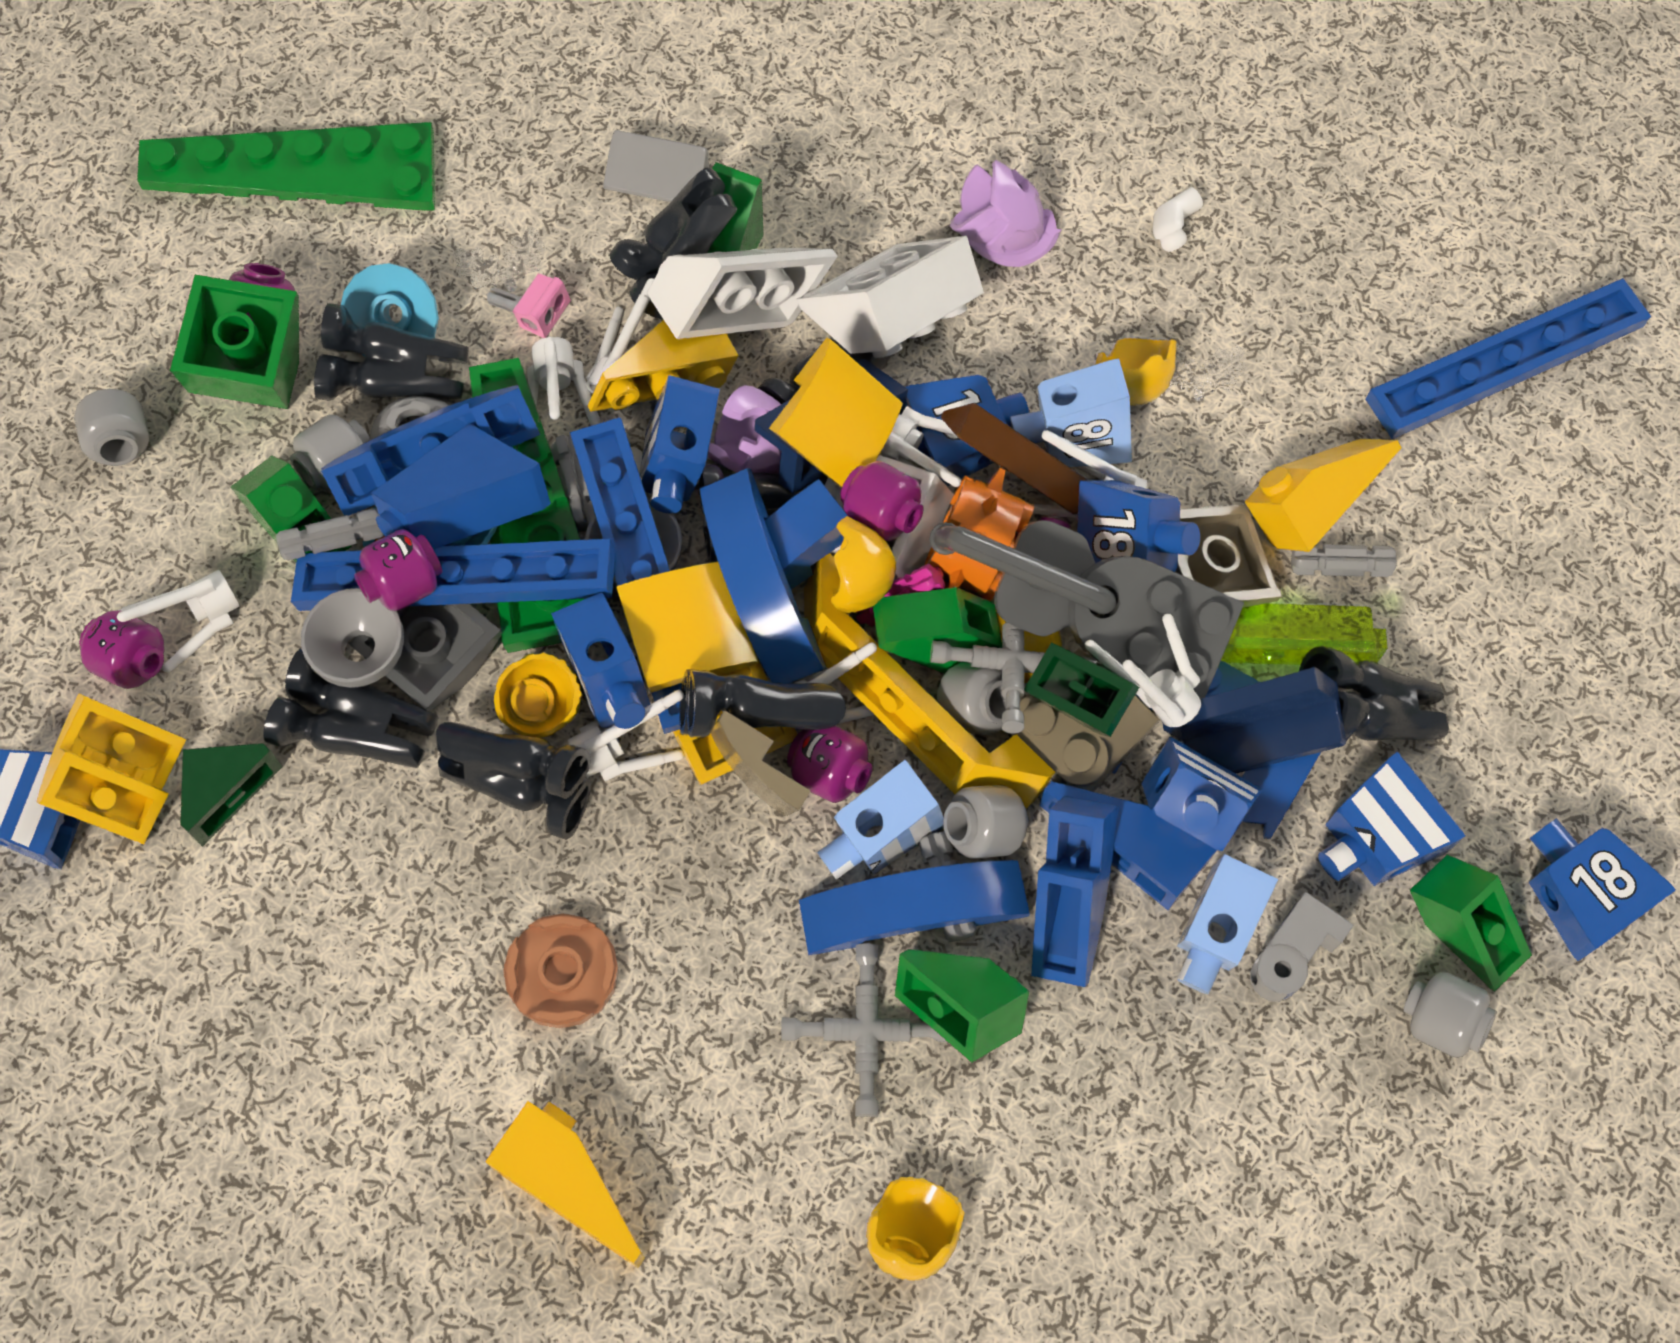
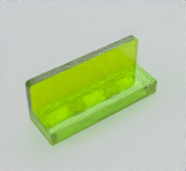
M1266 603L1242 608L1221 660L1226 663L1301 665L1307 652L1314 647L1326 646L1346 654L1355 663L1364 660L1378 663L1388 649L1386 629L1373 628L1372 610L1367 606Z

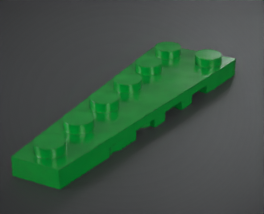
M431 122L139 140L137 181L142 190L195 194L220 193L225 196L235 197L264 195L277 196L279 200L298 201V198L325 200L329 204L346 205V202L371 203L374 207L434 211V130Z
M514 358L469 367L472 397L515 385L519 386L540 435L517 444L512 448L539 463L551 502L550 505L541 511L497 526L495 533L490 539V544L581 540L520 359ZM584 599L498 602L501 632L503 633L502 641L507 653L562 643L551 613Z

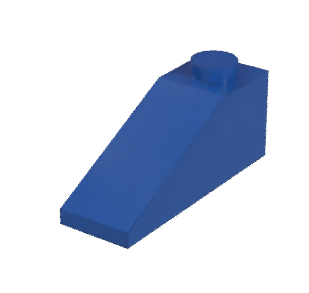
M1052 781L1044 789L1039 806L1048 813L1049 809L1064 796L1117 805L1112 865L1168 911L1206 867L1217 851L1158 817L1147 805Z

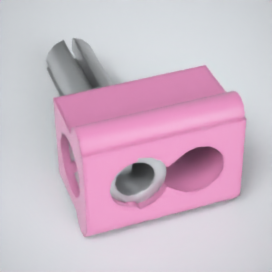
M539 273L523 296H517L495 287L490 289V292L487 294L489 304L513 312L521 328L542 338L548 336L571 301L564 283L559 278H550Z

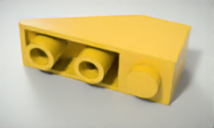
M663 320L602 373L587 406L591 412L608 408L620 410L635 403L658 400L668 375L720 388L726 382L727 376L739 355L727 334L676 339Z

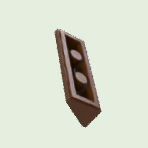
M976 403L943 411L941 419L958 438L1073 515L1078 513L1080 481H1088L1086 478Z

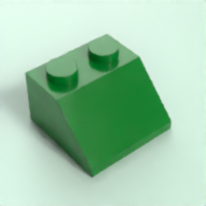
M195 274L170 371L188 393L288 409L299 366L298 293L291 290ZM247 312H249V314H250V316L252 317L253 321L251 320V318H250L248 315H246Z

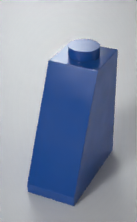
M470 423L371 493L379 513L376 517V522L385 537L403 529L415 537L421 534L424 535L433 549L541 511L551 504L539 463Z

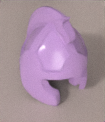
M997 160L992 163V177L985 169L976 164L964 182L960 198L962 211L951 220L950 227L961 236H967L969 245L978 254L999 265L1022 267L1043 257L1055 245L1061 229H1057L1052 211L1043 209L1037 189L1016 170H1011Z
M739 386L728 398L722 410L723 415L716 429L714 444H709L707 458L736 473L749 468L752 473L779 475L781 450L755 432L754 425L755 419L781 404L767 393L753 386Z

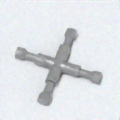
M1006 622L1002 627V648L973 645L972 649L952 647L943 641H932L931 663L944 664L948 661L970 662L971 667L1002 670V695L1006 698V710L1002 714V729L1011 734L1024 730V713L1020 710V698L1024 696V673H1034L1045 653L1024 650L1023 629ZM1082 657L1097 665L1096 658Z
M863 943L856 945V961L860 966V985L856 986L855 1018H824V1022H802L795 1017H782L781 1041H795L802 1036L824 1037V1041H855V1073L860 1074V1095L855 1101V1116L878 1117V1100L874 1095V1074H878V1041L910 1042V1037H930L938 1042L947 1041L926 1023H910V1018H878V986L874 985V965L878 961V945Z

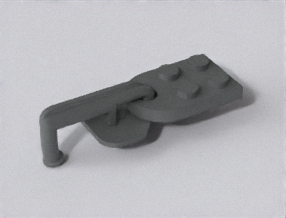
M1035 521L1025 526L1019 533L1013 548L965 527L955 526L947 522L938 524L930 533V544L937 553L949 555L956 552L1003 572L995 591L994 603L997 613L1005 622L1038 636H1048L1070 626L1079 646L1091 657L1096 658L1085 648L1087 640L1096 642L1120 664H1123L1125 660H1131L1149 678L1158 671L1165 669L1172 670L1174 673L1179 671L1162 621L1165 614H1171L1179 630L1191 667L1200 678L1199 684L1194 688L1200 699L1205 698L1244 605V602L1145 559L1115 556L1095 563L1087 540L1083 535L1051 521ZM1096 614H1105V615L1100 616V617L1094 616V615H1096Z

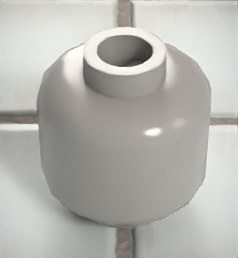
M109 388L97 390L85 396L77 404L74 420L82 452L90 460L99 464L120 466L137 459L146 450L149 442V433L143 406L134 395L124 390Z
M327 415L295 436L293 441L295 453L290 455V460L300 478L311 489L317 490L320 487L325 491L331 492L321 472V468L371 439L356 420L348 423L337 415Z
M970 662L958 663L949 668L941 678L937 690V702L968 733L978 735L996 734L1003 730L1002 714L1006 710V698L1002 695V670L971 667Z
M1005 785L966 787L959 790L947 806L943 819L944 831L951 844L960 854L967 858L1007 856L1020 848L1026 836L1028 814L1022 799L1013 789Z
M1447 972L1437 973L1430 979L1427 985L1417 981L1407 998L1403 1012L1413 1016L1410 1030L1416 1040L1455 1058L1463 1057L1469 1050L1479 1053L1497 1014L1496 1010L1489 1007L1490 997L1487 991Z

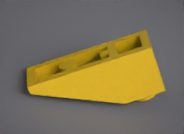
M1358 439L1278 466L1261 478L1259 486L1245 500V504L1270 544L1277 549L1310 552L1402 447L1398 440Z
M527 1101L485 1162L494 1171L636 1268H639L645 1257L577 1133L572 1131L577 1121L550 1102H547L541 1110Z

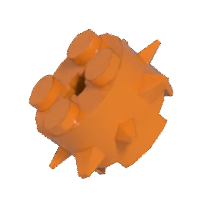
M1000 467L987 484L964 476L961 480V485L957 487L950 502L951 507L943 523L947 522L955 526L965 527L1013 548L1017 535L1016 532L1020 533L1028 525L1034 505L1002 491L1005 469ZM932 546L924 562V565L931 564L934 568L939 567L944 574L942 579L946 585L944 589L959 587L989 601L993 599L1003 574L996 569L956 552L949 555L939 554L934 551Z

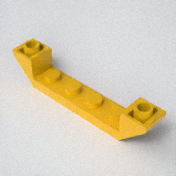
M829 553L817 561L812 571L813 575L809 577L804 587V618L809 620L826 667L830 669L868 643H875L877 646L875 653L838 677V679L954 794L966 787L1005 785L1013 789L1022 799L1024 807L1028 808L1038 798L1055 774V771L1017 734L989 753L885 650L879 648L878 644L849 616L850 613L840 611L831 603V597L834 595L833 590L840 585V577L834 563V557Z

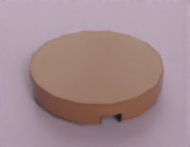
M564 913L541 917L528 925L529 928L522 932L519 938L517 936L508 948L503 968L506 990L520 1013L538 1025L554 1028L580 1025L600 1013L614 994L619 974L615 948L604 932L585 917Z

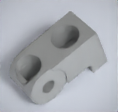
M1305 892L1294 904L1254 962L1250 971V981L1254 990L1268 1001L1281 1002L1289 999L1305 984L1308 976L1307 964L1320 945L1332 953L1343 942L1354 925Z

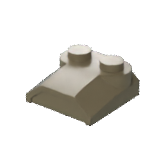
M1246 504L1180 509V521L1197 524L1200 530V543L1193 555L1178 554V564L1175 573L1244 602L1243 607L1277 602L1282 598L1281 591L1277 589L1251 518L1250 510Z
M1080 648L1074 652V654L1080 657H1090ZM1029 695L1020 701V710L1024 713V730L1015 734L1069 786L1095 792L1160 720L1134 696L1112 736L1108 737L1091 731L1039 699Z

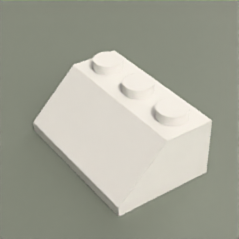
M967 236L896 244L801 296L797 301L800 309L850 354L872 352L874 358H882L899 352L903 348L901 342L907 338L920 337L935 330L934 322L939 319H947L964 313L967 310L966 303L980 296L984 291Z
M819 248L752 249L668 256L659 267L658 274L649 287L647 295L676 339L786 327L792 324L801 312L797 299L817 288L838 256L833 249Z

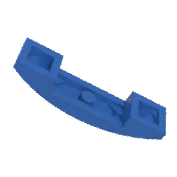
M515 385L485 393L434 411L388 431L322 467L321 472L343 515L350 516L375 505L371 495L374 490L469 423L510 447L540 435L519 386Z
M746 468L701 488L700 493L704 514L724 580L743 627L771 682L791 684L827 669L808 618H802L769 534L765 523L769 516L751 469Z
M1018 860L973 862L908 871L841 886L799 900L808 956L856 948V945L863 944L864 941L974 922L975 926L1030 916Z

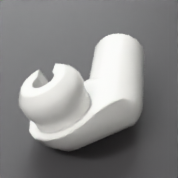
M1193 187L1186 189L1165 202L1154 213L1153 234L1155 239L1160 240L1164 251H1174L1186 243L1187 235L1182 230L1184 219L1203 206L1200 194Z

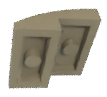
M724 711L716 720L711 735L728 765L753 793L779 813L788 816L799 811L811 791L762 761L774 741L732 714Z

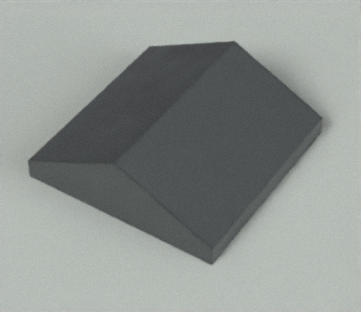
M470 604L407 606L397 611L404 631L402 653L396 665L385 676L422 708L431 711L462 689L477 674L503 633ZM359 635L349 645L367 659L374 651L375 641L369 636Z

